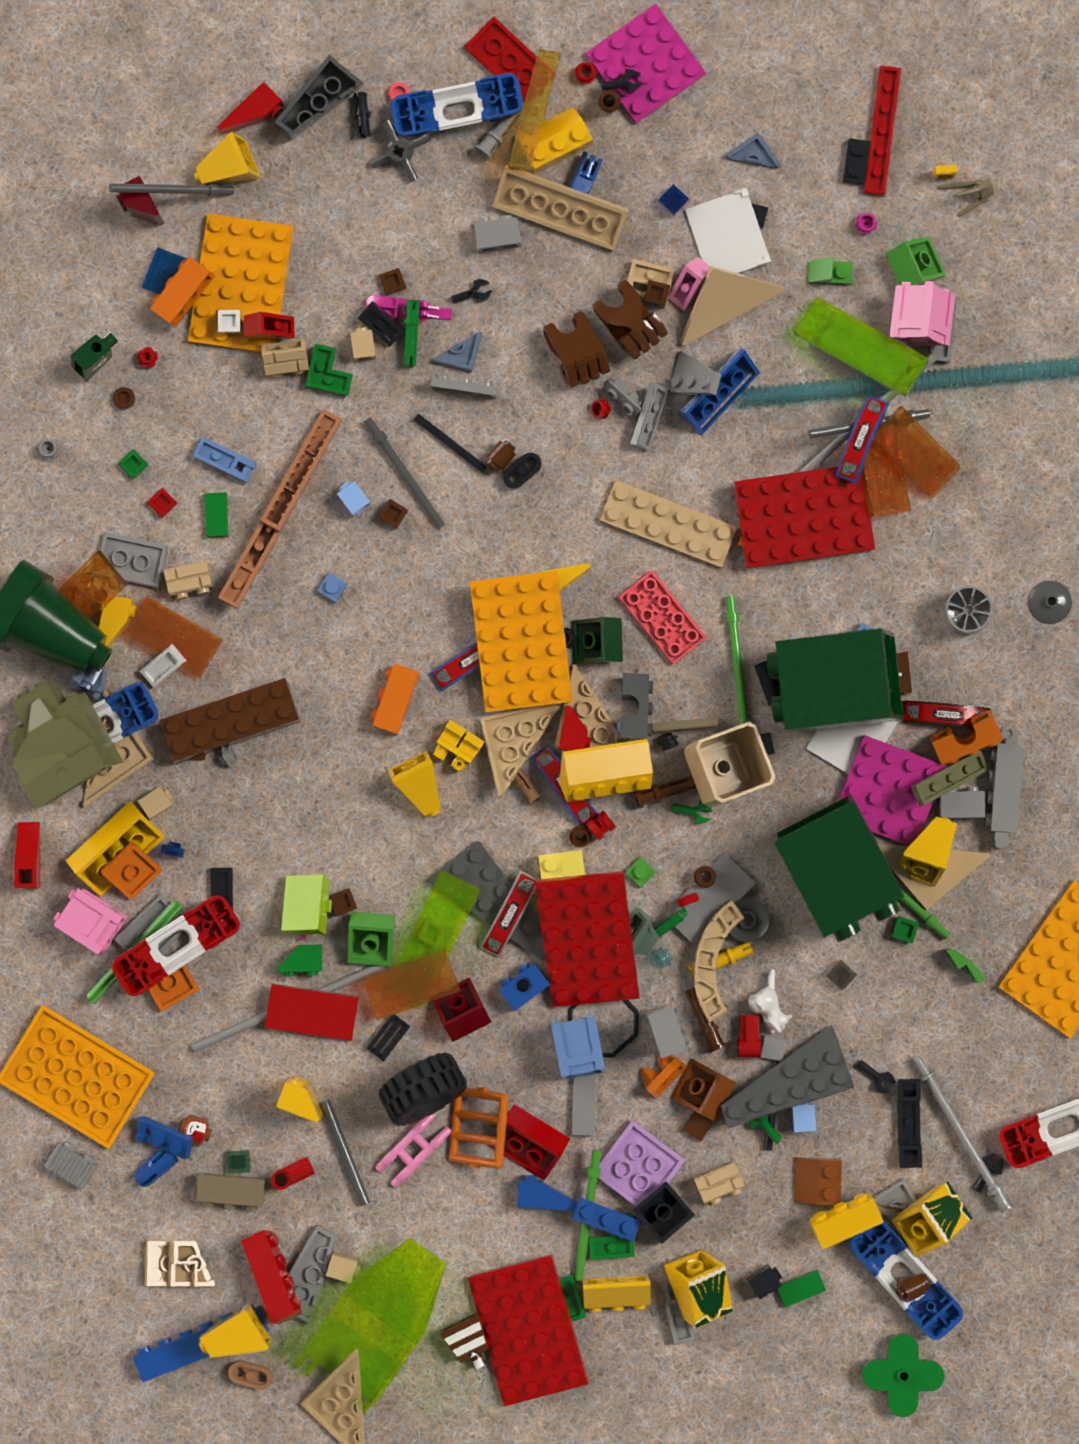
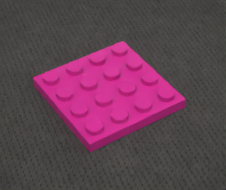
M656 4L585 54L605 82L623 78L625 76V69H632L641 73L640 77H633L629 80L634 84L643 82L642 86L634 93L629 94V89L625 87L611 89L620 94L622 99L621 105L635 124L706 75L705 70Z
M863 735L839 800L852 794L872 832L910 846L921 834L933 803L932 801L924 806H919L910 786L947 766Z

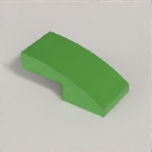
M951 948L944 950L954 967L960 969L965 966L975 983H980L986 979L981 971L964 955Z

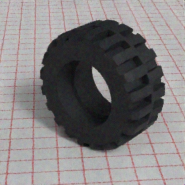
M446 1052L438 1053L408 1066L387 1080V1083L383 1084L379 1089V1099L392 1123L397 1126H405L420 1121L452 1103L466 1090L467 1081L451 1054Z

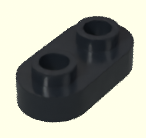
M526 453L512 464L503 474V481L506 487L518 489L536 475L541 469L540 457L535 453ZM528 461H533L535 463V466L533 468H528L526 466V463ZM512 475H516L518 477V481L511 482L510 477Z

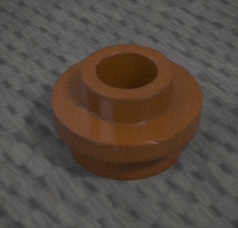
M585 826L574 827L569 833L570 842L576 847L586 846L591 840L590 830ZM578 833L584 834L582 838L576 837Z
M701 866L694 873L695 883L702 888L712 886L716 880L714 870L708 866ZM702 873H707L709 875V879L707 881L701 880Z

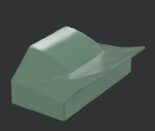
M634 907L630 914L634 953L647 956L659 939V936L646 913L641 908Z

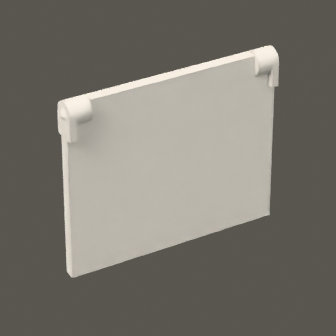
M747 188L685 209L701 259L709 266L741 273L772 262Z
M899 721L817 730L806 749L849 774L863 735L886 743Z

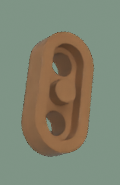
M235 1361L228 1370L229 1379L233 1383L259 1390L266 1389L273 1379L269 1368L246 1361ZM242 1368L244 1374L241 1376L237 1375L236 1369ZM263 1373L266 1379L264 1381L258 1380V1374Z

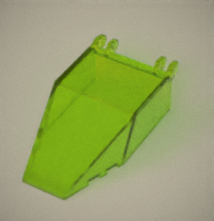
M411 1237L352 1280L307 1342L294 1367L298 1369L308 1355L314 1361L305 1370L306 1376L310 1375L317 1363L332 1372L357 1348L359 1350L361 1393L368 1398L365 1404L362 1405L364 1414L371 1406H375L426 1333L447 1263Z

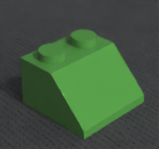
M929 236L903 242L886 252L889 265L893 268L897 277L898 285H902V282H911V286L925 285V281H936L946 276Z
M352 912L348 926V963L392 966L396 915Z

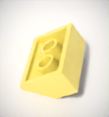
M582 850L538 855L541 879L585 875Z

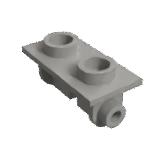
M614 376L607 382L602 391L608 399L618 404L626 415L635 419L642 409L644 399L635 391L627 395L626 392L630 387L621 378L617 379Z

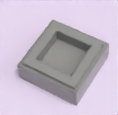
M764 1035L761 1058L783 1061L786 1039Z

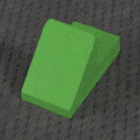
M833 258L809 261L808 283L852 285L853 262L833 261Z

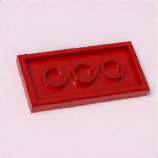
M495 16L464 46V49L493 76L505 73L514 74L519 80L522 100L526 106L556 77V74Z
M271 983L264 1028L352 1041L359 996Z

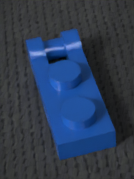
M140 1116L137 1118L138 1130L135 1133L136 1141L147 1142L184 1160L190 1157L193 1137L149 1117Z

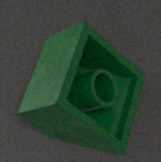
M598 617L572 620V631L575 632L577 637L573 646V664L623 662L622 618Z

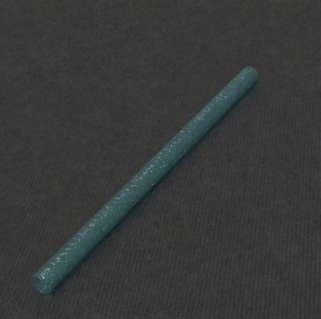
M1071 356L1068 359L1062 357L1061 360L1059 358H1055V360L1049 358L1048 361L1042 359L1041 362L1039 360L1034 362L1029 360L1027 363L1025 361L1018 363L1017 361L1014 364L1008 362L1007 365L1005 363H1001V365L995 363L994 366L988 364L987 367L984 365L980 367L975 365L974 368H971V366H967V368L960 367V369L954 367L953 370L951 368H947V370L942 368L940 371L934 369L933 372L927 370L905 389L917 391L918 388H921V390H925L926 387L928 389H932V387L938 389L939 386L945 388L947 385L950 388L952 385H955V387H958L959 384L971 386L973 383L979 385L980 382L982 384H986V382L992 384L993 381L999 383L1001 380L1002 382H1006V380L1012 382L1013 379L1025 381L1027 378L1033 380L1034 377L1036 379H1040V377L1046 379L1047 376L1053 378L1055 375L1056 377H1060V375L1066 377L1067 374L1079 376V356H1075V358ZM906 372V374L903 373L898 382H900L910 372ZM859 376L858 379L856 377H852V379L846 377L845 380L842 378L836 380L834 378L832 381L826 379L825 382H822V380L818 382L812 380L811 383L805 381L804 384L802 382H798V384L792 382L791 385H788V383L781 385L780 383L778 386L771 384V387H768V385H764V387L759 385L757 388L751 386L750 389L744 387L743 400L746 406H749V404L755 406L756 403H759V405L763 403L767 405L769 402L776 404V401H779V403L786 401L788 403L790 400L796 402L797 399L809 401L810 398L816 400L818 397L820 399L824 397L830 399V396H833V398L840 396L842 398L844 395H847V397H850L851 394L863 396L864 393L870 395L872 392L874 394H878V392L884 394L885 391L888 392L889 390L867 377Z

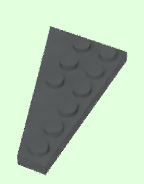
M479 841L426 880L490 925H492L512 886ZM527 905L510 939L541 959L545 956L541 923Z
M833 1026L828 1027L721 1105L727 1128L853 1089L854 1084Z

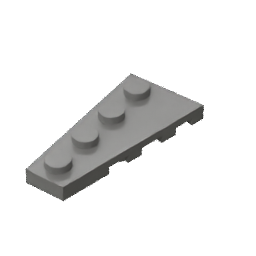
M318 1224L289 1272L294 1281L293 1289L295 1295L300 1298L302 1303V1314L297 1317L310 1325L336 1239V1234Z

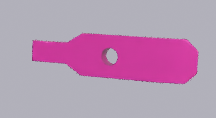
M371 295L366 299L365 308L371 301H374L393 319H406L404 309L407 302L405 298ZM420 300L419 320L421 322L431 318L451 320L452 309L434 307L426 301Z

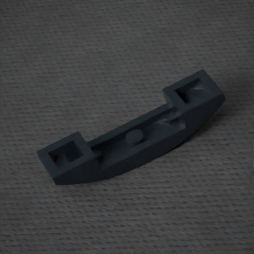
M920 1078L898 1079L897 1127L900 1168H922Z

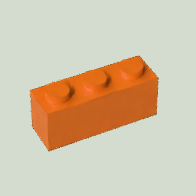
M190 256L180 263L179 271L174 277L168 279L165 284L166 288L153 299L152 306L150 307L151 310L175 328L215 277L209 270Z
M395 663L393 668L388 667L385 679L388 680L386 688H381L377 699L381 701L379 708H374L370 721H373V727L396 735L399 734L420 674L418 671Z

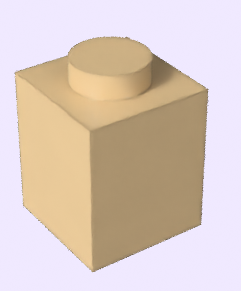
M363 327L355 329V332H351L354 361L376 359L372 330Z
M158 787L139 799L138 802L148 818L152 820L174 806L172 803L174 797L168 788L164 790L163 787Z
M333 1252L326 1276L351 1284L353 1278L358 1279L361 1266L357 1265L358 1259Z

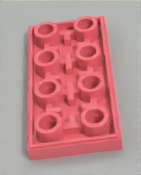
M652 570L618 597L672 665L707 638Z

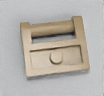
M633 259L627 281L632 287L633 283L647 286L649 280L671 285L675 269ZM636 290L640 300H644L646 292Z

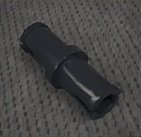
M357 92L353 94L355 103L353 115L357 123V137L367 138L371 136L369 124L371 112L368 111L367 93Z

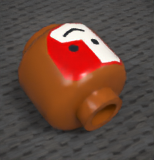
M190 1114L187 1118H182L178 1131L193 1137L192 1145L199 1147L203 1141L208 1142L212 1129L208 1128L209 1122L207 1119Z

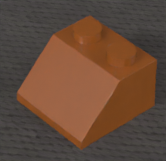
M691 1059L671 1098L716 1122L722 1111L721 1105L727 1102L736 1082Z
M795 1157L794 1202L817 1205H836L841 1203L842 1160L839 1158Z

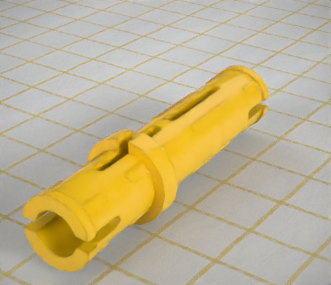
M750 942L732 949L730 947L726 948L725 952L718 954L716 969L730 963L733 965L737 960L753 955L754 952ZM693 964V965H691V966L689 965L688 968H689V970H690V972H691V975H692V977H693V979H694V964Z

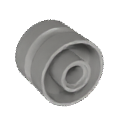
M974 586L961 587L955 590L947 600L944 609L945 620L948 626L956 633L974 635L982 631L988 624L992 616V602L989 596L980 588Z

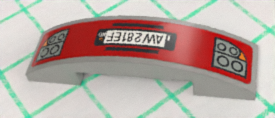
M522 870L519 871L480 948L500 957L536 889L535 881L539 879Z

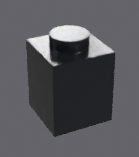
M769 1264L746 1278L760 1300L782 1286L779 1281L782 1279L781 1274L776 1267L771 1269Z

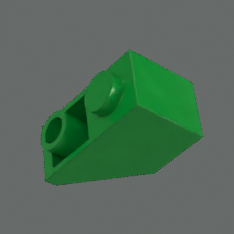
M323 944L299 945L278 967V972H283V976H296V972H305V976H318V971H323Z

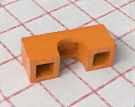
M991 710L971 718L974 730L967 738L956 737L950 727L930 735L931 742L942 765L946 763L953 764L960 757L974 755L979 752V749L996 746L1003 740Z

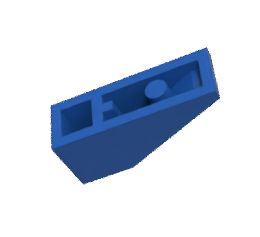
M524 1175L523 1179L519 1178L517 1207L574 1211L577 1204L576 1200L544 1181L537 1180V1176Z

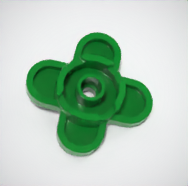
M907 1333L894 1335L888 1343V1357L886 1359L869 1360L863 1366L861 1373L864 1383L870 1389L887 1391L888 1407L892 1413L899 1417L912 1415L918 1407V1393L920 1391L937 1390L941 1387L945 1378L943 1368L936 1361L919 1359L918 1343ZM906 1372L908 1376L903 1380L900 1379V1374Z

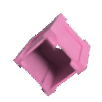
M925 281V285L911 286V282H902V285H896L890 338L897 339L911 347L949 346L955 294L950 293V289L938 288V286L934 285L933 281Z
M78 888L77 891L72 890L68 896L71 899L62 914L57 912L53 918L56 921L53 926L97 955L100 953L104 954L128 916L85 888L82 890Z

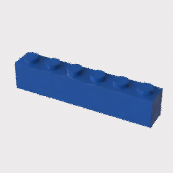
M250 1304L268 1333L269 1328L260 1305L254 1307L253 1304ZM233 1312L221 1316V1321L233 1314ZM212 1320L199 1325L200 1329L192 1332L190 1328L180 1332V1337L171 1340V1337H167L158 1341V1346L151 1348L150 1345L138 1349V1354L133 1358L142 1382L209 1357L210 1355L208 1353L204 1354L200 1348L199 1342L201 1341L199 1338L204 1331L220 1321L213 1323Z

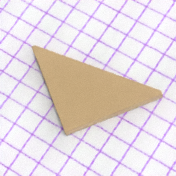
M710 266L679 341L680 344L684 346L779 295L784 292L785 288L781 285Z
M572 665L570 683L573 702L564 703L554 747H559L566 705L572 707L588 730V737H592L590 748L623 743L620 742L619 732L577 666Z
M107 690L103 691L102 700L110 696ZM107 716L101 717L100 720L107 733H109L113 729V722ZM136 732L113 743L123 760L121 764L111 766L86 781V790L82 803L84 807L154 760Z
M562 703L520 708L480 718L499 799L503 797L562 706Z
M878 844L891 870L925 910H928L991 856L989 853L951 850L946 870L934 887L913 880L909 876L910 871L907 868L902 869L898 865L901 856L909 846Z
M357 1348L301 1402V1405L341 1444H365L359 1350Z

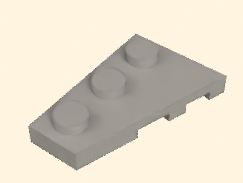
M680 351L669 392L676 395H716L721 374L689 354Z

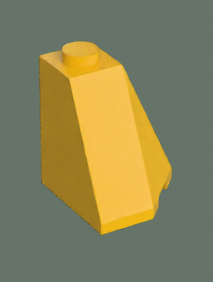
M935 817L904 851L898 865L902 869L907 868L910 871L909 876L913 880L935 887L946 870L957 823L951 822L948 818Z

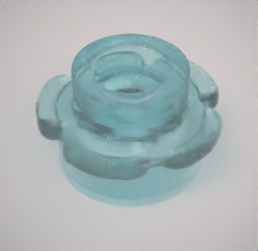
M659 947L658 951L653 954L655 961L661 968L670 967L671 960H673L672 954L668 949Z

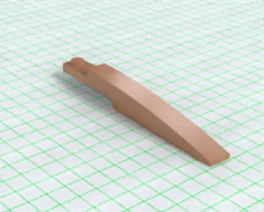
M322 409L260 519V524L218 596V600L238 610L254 579L260 573L335 435L342 421L338 416Z

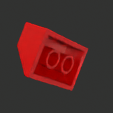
M514 1104L507 1114L504 1156L545 1180L562 1156L570 1138ZM488 1145L495 1150V1146Z

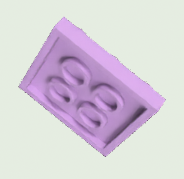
M631 1120L600 1162L601 1173L599 1179L633 1205L638 1206L665 1181L669 1183L685 1162V1159L635 1121Z

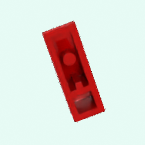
M263 82L217 126L218 131L221 135L267 121L271 117L275 118L282 112L283 102Z

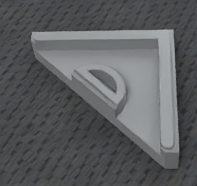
M904 1178L873 1196L876 1204L905 1210L917 1201L916 1196Z

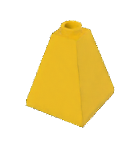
M233 132L227 134L195 168L197 172L194 173L199 185H207L208 183L221 185L261 178L245 138Z
M428 751L388 769L392 782L424 816L432 817L440 812L439 809L441 807L433 762Z

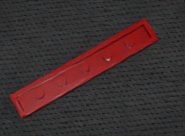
M883 65L879 67L863 194L885 196L901 76V68Z

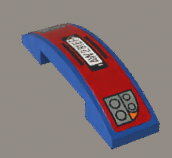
M870 395L868 396L844 449L836 477L857 484L865 464V458L877 429L884 419L890 404L889 402Z
M477 643L430 673L441 692L480 667Z
M549 745L531 757L579 826H586L587 822L598 817V813L588 799L566 801L559 785L561 761Z

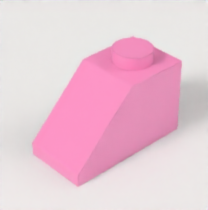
M700 258L686 264L668 299L683 311H686L697 299L710 266Z

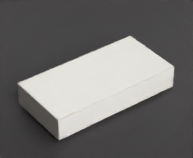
M171 644L139 672L154 688L182 665L186 659Z

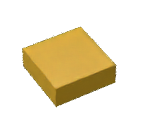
M935 166L933 178H954L958 173V166Z

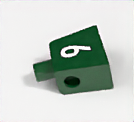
M110 332L102 339L98 335H94L70 355L71 367L88 382L112 358L111 348L118 343V340Z

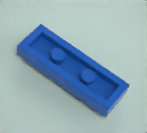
M581 1197L578 1198L571 1217L633 1242L641 1224V1220Z

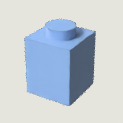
M348 481L339 488L340 492L337 495L353 517L371 505L369 499L355 481L352 483Z
M806 1103L791 1108L792 1130L794 1133L817 1131L815 1104Z

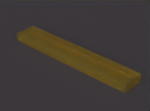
M541 49L538 51L508 165L511 170L531 172L561 57L560 52Z

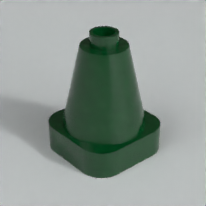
M22 560L12 571L0 591V650L9 652L13 649L81 673H85L90 667L100 672L113 651L104 645L107 635L52 584L54 577L26 560Z

